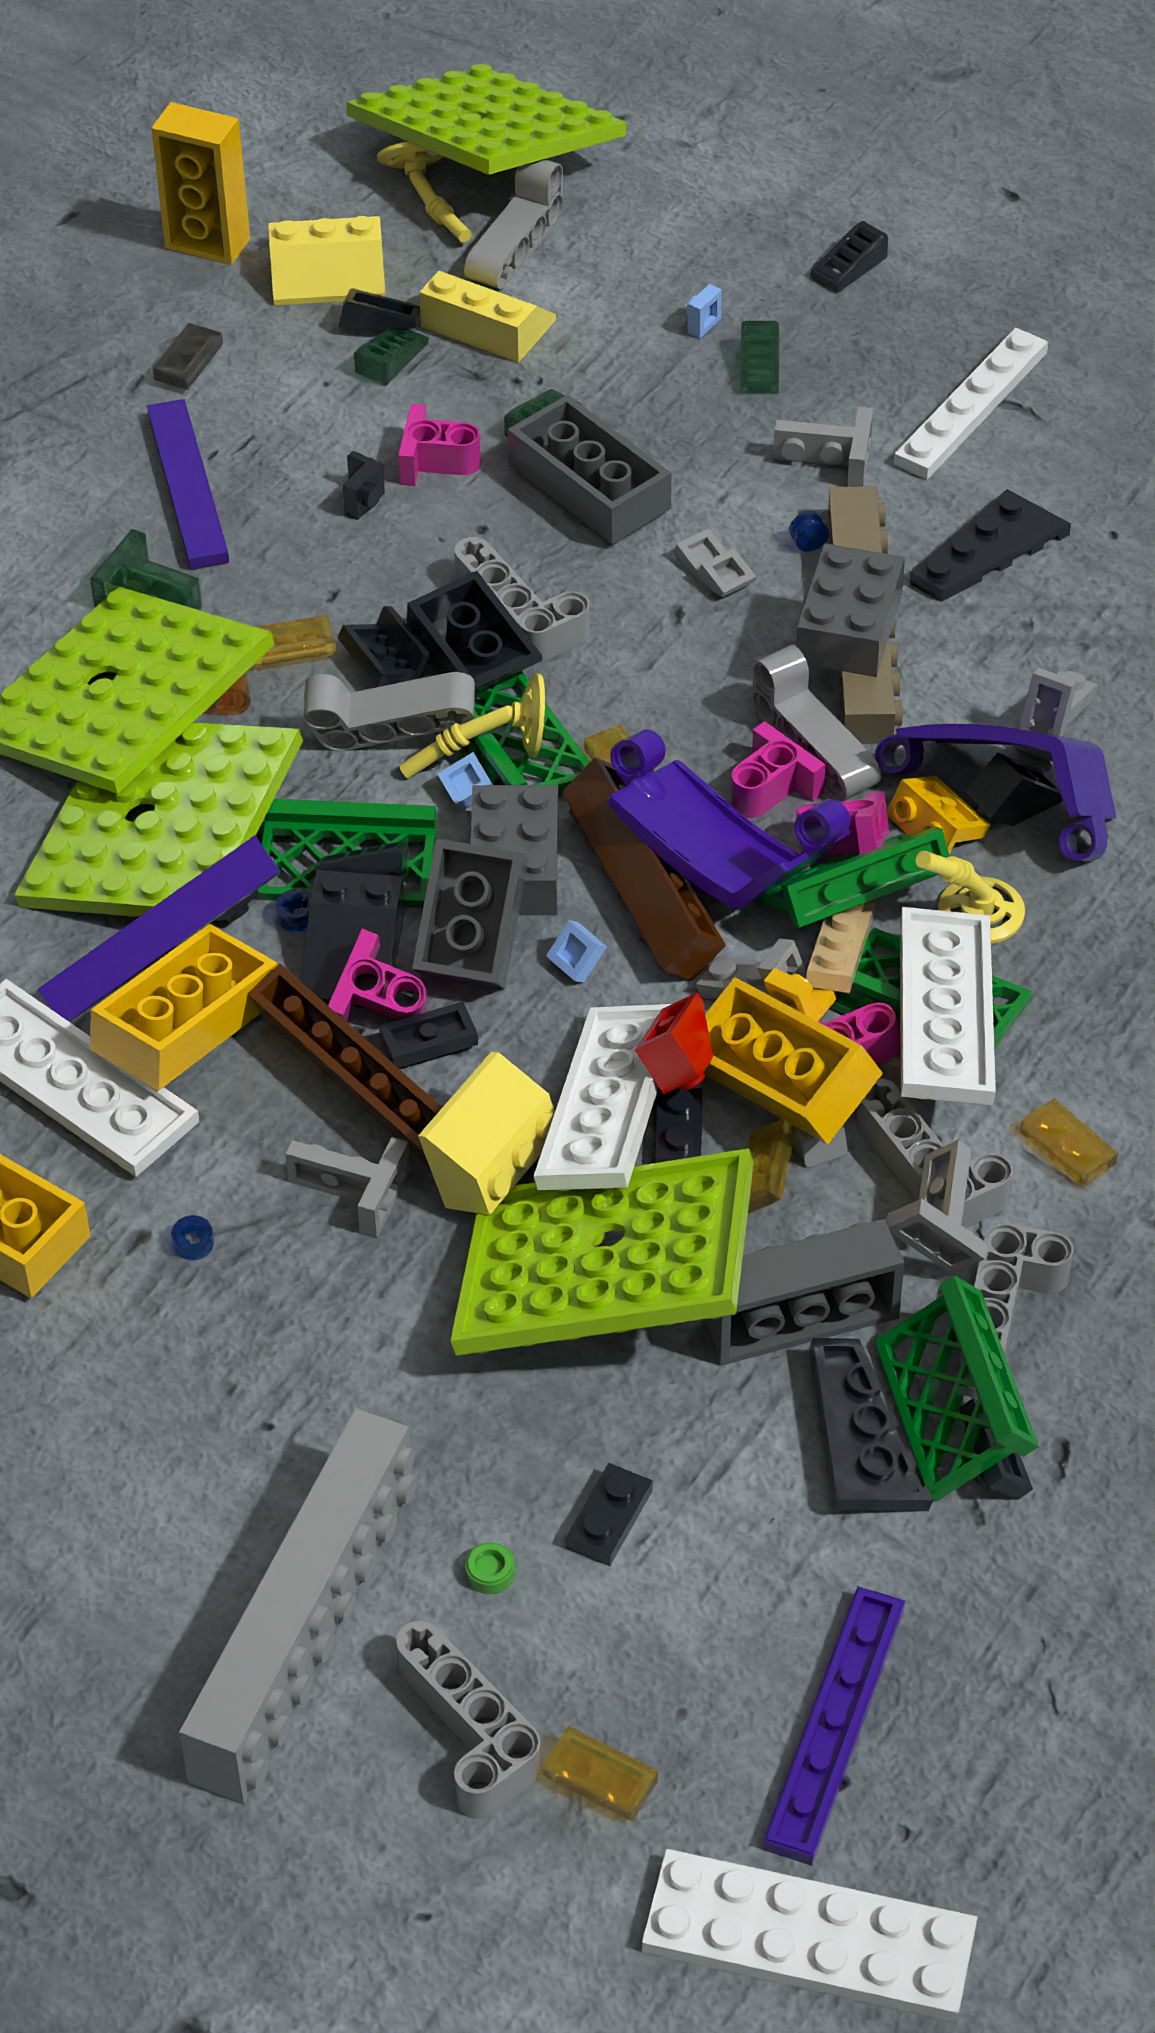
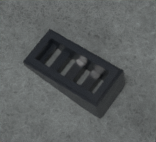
M865 221L859 222L811 270V277L839 293L887 258V234ZM835 268V269L839 270L840 272H842V274L840 275L839 273L833 271L832 269Z
M352 288L343 302L339 328L415 329L421 316L420 306Z
M399 841L322 857L315 866V874L317 870L403 876L404 878L407 873L408 841Z

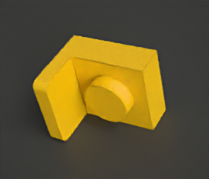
M773 968L763 980L769 996L817 1022L836 1000L834 991L814 988L806 978L799 974L789 975Z

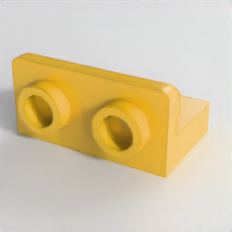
M936 775L902 779L887 809V816L908 835H914L933 827L942 828L949 855L956 842L982 839L990 827V824Z

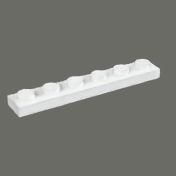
M1015 328L895 453L894 466L928 480L1047 354L1048 341Z

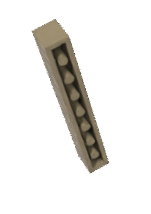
M877 486L829 487L827 515L829 544L887 554L888 531L880 530V527H885L886 508L885 503H878ZM895 619L889 638H895ZM889 639L877 677L838 670L842 724L861 744L880 743L882 739L894 735L895 726H902V701H894V697L900 695V673L892 672V667H897V642H890Z

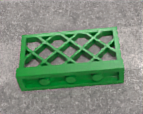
M523 671L476 692L475 697L485 699L487 702L485 706L474 704V719L495 711L491 709L494 703L512 706L513 702H522L524 692L529 683V679ZM517 686L522 696L520 698L500 692V690ZM546 702L542 737L558 742L561 748L558 750L541 745L538 757L554 761L551 768L529 762L531 758L525 750L523 739L510 735L513 729L520 730V727H512L511 722L504 725L507 726L504 733L496 730L487 731L470 738L469 744L465 747L462 746V749L459 750L463 757L474 752L493 785H528L523 777V774L526 773L545 779V782L534 785H558V793H562L579 774L572 775L559 771L560 764L577 768L581 772L590 763ZM506 746L526 754L523 759L507 755L503 749Z
M274 799L265 816L262 846L268 855L275 859L273 862L280 870L283 867L294 880L284 887L267 886V882L257 889L259 892L256 896L257 900L310 902L313 886L309 881L316 876V864L301 874L290 862L304 851H307L318 863L324 856L313 845L322 838L336 839L341 844L328 855L358 850L356 846L364 840L378 841L381 845L408 841L425 843L423 852L412 860L408 859L407 873L404 877L411 873L421 885L420 893H404L405 907L423 908L438 833L436 806ZM273 837H293L298 844L282 855L273 846ZM423 864L421 872L418 867Z
M933 827L914 835L901 834L885 840L882 847L866 853L852 852L809 868L755 899V902L788 911L792 926L802 927L935 877L939 874L917 866L916 856L921 851H928L945 858L949 857L943 829Z
M875 927L867 936L850 993L834 991L836 1000L830 1006L831 1009L847 1014L869 1004L885 1003L894 1010L900 1026V975L886 977L883 971L886 968L900 967V937ZM878 945L893 951L894 955L876 957L873 949ZM872 970L875 978L862 973V971ZM992 975V996H1003L1014 1001L1012 1004L997 1006L993 1002L995 1050L1030 1003L1032 991Z
M955 1275L939 1285L942 1296L875 1340L924 1484L927 1486L932 1499L939 1501L1013 1452L1025 1457L1039 1448L982 1292ZM947 1312L950 1321L943 1339L931 1336L930 1334L936 1319ZM908 1337L913 1338L914 1342L906 1363L898 1362L893 1347ZM927 1342L940 1346L931 1370L918 1367ZM953 1349L962 1351L964 1357L957 1377L944 1374ZM915 1374L928 1377L919 1402L911 1400L909 1395ZM941 1381L954 1384L945 1409L932 1406ZM967 1388L976 1390L978 1400L971 1417L958 1413ZM929 1413L942 1416L933 1441L926 1440L922 1433ZM955 1420L968 1423L959 1449L946 1446ZM982 1427L991 1431L995 1445L978 1455L972 1452ZM943 1452L955 1455L956 1459L950 1474L939 1480L936 1470Z

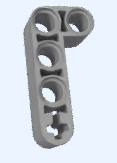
M543 159L516 168L515 197L469 252L464 267V274L467 279L497 289H503L553 228L561 215L563 208V168L561 164Z
M468 537L457 542L454 549L456 580L477 570L542 654V661L549 660L588 640L590 636L589 600L585 595L578 592H565L542 602L484 539Z
M789 645L754 663L752 701L755 711L763 722H767L826 764L824 786L837 799L843 801L879 783L881 779L879 766L873 755L808 690L809 669L807 661L799 648L795 645Z
M450 672L350 693L337 677L328 674H316L310 676L305 682L303 720L324 747L334 751H347L442 732L447 728L451 729V725L454 723L461 725L474 719L475 681L470 675L465 673Z
M879 1078L857 1106L856 1124L860 1132L914 1201L919 1200L925 1155L944 1145L906 1097H901V1091L890 1080ZM987 1153L970 1160L963 1208L964 1214L961 1226L964 1228H968L1001 1212L1009 1204L1013 1166L1006 1157L997 1153Z
M1000 1223L992 1226L984 1237V1241L987 1243L986 1258L979 1261L974 1287L982 1292L1005 1356L1019 1289L1041 1293H1057L1067 1287L1069 1283L1074 1251L1070 1239L1063 1234L1015 1224ZM960 1351L958 1373L964 1360L962 1351ZM967 1388L965 1392L967 1396L978 1398L976 1390Z
M422 1620L411 1621L398 1631L396 1637L399 1673L403 1680L471 1750L457 1762L454 1770L456 1803L460 1811L470 1818H487L504 1807L539 1778L542 1769L540 1736L536 1729L436 1626ZM448 1684L461 1685V1687L452 1690L443 1688ZM486 1717L494 1720L487 1724L475 1722L480 1718ZM513 1752L528 1754L523 1758L517 1759L508 1756ZM474 1782L488 1784V1786L482 1789L468 1787Z

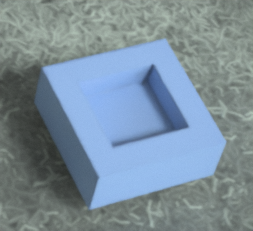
M709 284L698 295H694L689 300L686 307L688 334L700 339L721 320L722 289Z
M474 752L437 773L460 812L472 805V785H493Z
M569 920L546 957L574 981L584 983L607 946L579 922Z

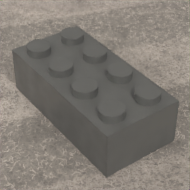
M565 395L508 429L509 465L610 544L616 543L671 509L672 473L569 395Z
M885 1219L869 1223L859 1222L846 1229L827 1234H813L804 1240L781 1246H767L758 1252L743 1255L736 1314L717 1319H702L720 1366L809 1343L813 1338H827L899 1319L904 1260Z

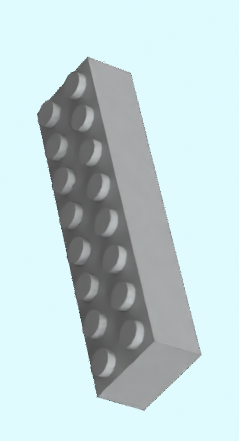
M355 1408L179 1731L188 1784L243 1805L252 1788L259 1789L263 1784L269 1769L268 1758L275 1745L282 1746L290 1731L292 1722L290 1716L297 1703L304 1704L312 1689V1674L319 1662L325 1663L328 1660L335 1642V1630L340 1621L347 1622L350 1618L356 1602V1590L361 1581L368 1582L371 1578L377 1562L376 1552L382 1542L388 1543L391 1540L397 1525L396 1514L402 1503L409 1504L414 1496L418 1477L413 1475L416 1451L414 1448H411L409 1426Z

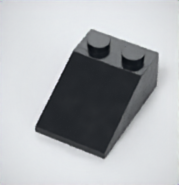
M477 570L407 603L406 624L429 651L428 662L444 674L460 672L470 675L475 681V693L542 661V654Z
M317 870L310 900L301 982L325 1004L329 1005L362 929L379 936L380 948L375 960L395 967L406 911L403 876ZM361 974L355 980L354 985L360 990H371L378 983V979L372 974ZM355 1003V1005H354V1007L365 1008V1007L360 1006V1005H358V1004H356V1003Z

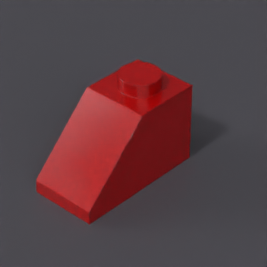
M698 992L661 1009L635 1048V1052L663 1094L679 1087L682 1091H686L699 1084L705 1077L703 1072L713 1058L703 1000Z

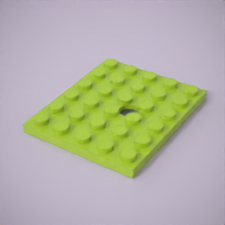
M475 64L471 66V70L463 72L448 71L444 73V77L436 79L421 78L416 81V84L409 86L394 85L389 87V91L382 93H363L361 98L346 102V116L488 175L626 136V122L612 117L611 112L594 110L587 107V103L583 101H571L563 98V94L560 92L545 91L540 89L536 83L522 82L515 79L513 74L496 72L487 64Z
M117 587L0 694V754L119 794L275 645L271 631L133 590ZM103 672L117 674L112 681L104 678L88 685L90 679L97 674Z
M192 723L119 794L77 780L14 894L19 907L140 917L251 837L256 836L303 742L299 729ZM151 804L155 806L154 811L140 814L135 822L125 820L126 814L138 805Z
M750 1149L634 1166L628 1188L559 1191L537 1190L535 1182L515 1185L491 1215L479 1213L476 1215L450 1340L455 1355L486 1353L491 1350L518 1346L528 1347L538 1343L565 1339L576 1340L586 1336L613 1332L623 1333L633 1329L660 1325L670 1326L680 1322L707 1318L717 1319L736 1314L754 1166ZM615 1230L623 1232L624 1237L618 1243L612 1246L594 1247L604 1241L606 1237L605 1232Z

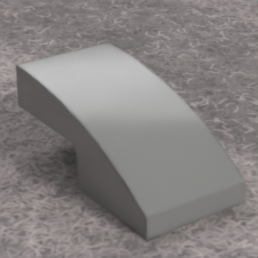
M709 528L676 544L674 554L702 584L721 597L731 594L756 580V575L735 548L726 551Z

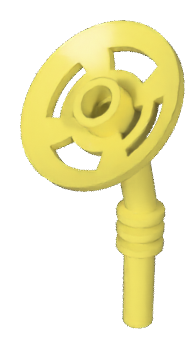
M402 142L382 149L377 154L378 162L388 167L405 169V175L409 176L426 205V213L437 224L445 225L461 242L469 241L472 232L454 215L453 208L441 196L436 195L424 175L427 172L426 166L439 161L445 156L435 152L424 154V152L433 151L411 142Z
M535 673L532 676L524 692L522 702H513L512 706H504L461 725L454 723L451 725V729L447 728L443 733L436 735L435 742L399 765L403 775L409 779L445 754L451 756L454 754V750L459 751L462 749V746L468 745L470 738L511 722L512 727H520L523 744L528 756L536 758L541 747L545 716V687L542 674Z
M928 851L918 853L916 856L918 867L937 873L943 880L952 883L941 894L938 910L951 912L950 909L961 907L963 913L990 915V925L998 923L1007 915L1010 917L1007 922L998 927L990 928L991 944L1002 942L1012 937L1020 929L1024 921L1025 906L1019 893L1009 884L995 878L979 876L974 871L972 863L955 856L945 858ZM995 886L1003 890L1011 898L1012 902L1004 901L1002 895L993 887ZM965 887L959 894H955L959 889Z

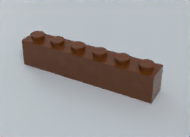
M594 757L562 792L571 807L569 813L582 826L587 835L585 839L587 845L598 854L604 865L602 871L619 891L620 903L635 919L637 933L649 944L655 954L653 961L656 966L669 976L675 974L692 981L718 955L726 944L688 879L648 847L607 804L606 799L611 794L627 786L614 770L612 764Z
M282 964L275 967L248 993L262 1017L393 1136L409 1141V1150L430 1168L418 1135L443 1107Z

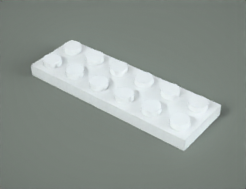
M902 907L900 917L901 1097L993 1106L996 1088L990 915Z
M8 979L0 983V1082L133 1176L137 1177L199 1123L198 1110L163 1087L157 1091L90 1050L89 1035Z
M671 1004L591 1007L589 1009L534 1173L537 1190L568 1191L571 1189L602 1188L610 1190L628 1188L658 1089V1085L635 1052V1048L661 1009Z
M666 1849L642 1941V1953L957 2023L978 1917Z

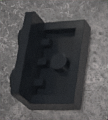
M383 606L376 624L342 625L337 637L376 687L420 679L430 655L426 647L392 606Z

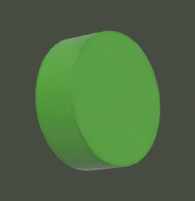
M483 1543L474 1547L467 1555L465 1561L467 1581L474 1590L483 1594H497L506 1590L515 1578L513 1554L508 1548L498 1543Z

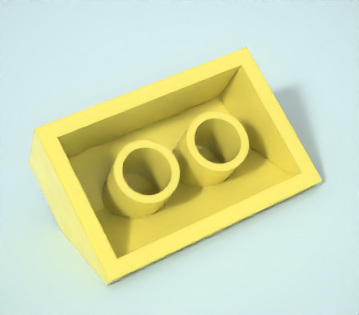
M358 216L340 219L322 218L308 221L287 220L268 223L274 306L343 302L352 288L385 296L380 216Z
M438 271L419 292L421 328L517 363L523 359L556 321V314L441 271Z
M490 1052L418 1135L445 1208L491 1215L541 1155L555 1114L549 1093L499 1052Z

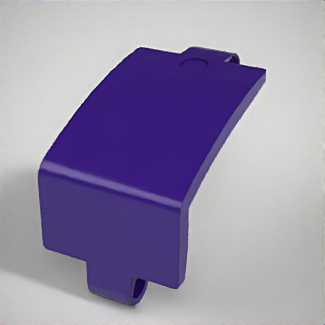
M928 724L897 728L895 735L882 739L877 745L875 760L878 766L887 773L910 775L919 769L923 761V742L928 741L947 744L1018 745L1047 750L1052 755L1057 785L1069 816L1083 817L1081 821L1073 822L1062 830L1059 837V846L1062 853L1074 861H1094L1105 853L1108 838L1105 820L1115 819L1116 813L1104 754L1101 748L1094 743L1003 726ZM902 745L906 751V758L898 766L894 760V753ZM1083 831H1087L1091 837L1090 848L1085 853H1082L1077 847L1078 836Z
M650 729L642 730L616 743L611 749V764L627 787L611 794L606 799L607 804L665 862L695 885L729 907L742 908L814 864L851 833L849 831L850 815L847 808L838 800L826 799L799 814L794 824L795 835L805 849L801 854H798L768 835L739 813L681 761L675 760L654 772L653 770L663 761L666 753L665 744L656 732Z

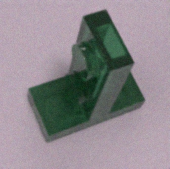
M134 529L128 532L90 578L94 608L103 600L107 601V596L118 587L200 610L202 608L199 578L149 561L146 534Z

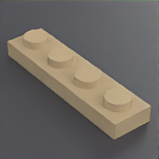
M874 902L860 904L824 919L807 969L806 980L809 981L812 987L850 993L873 920Z

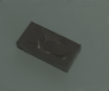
M188 323L153 367L154 380L188 390L223 345L222 332Z

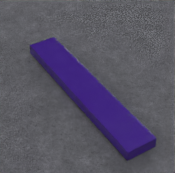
M185 399L147 405L150 425L190 569L228 563V549Z
M254 835L37 990L55 1013L71 1022L281 872Z
M857 1586L763 1839L762 1850L807 1865H813L905 1609V1600Z

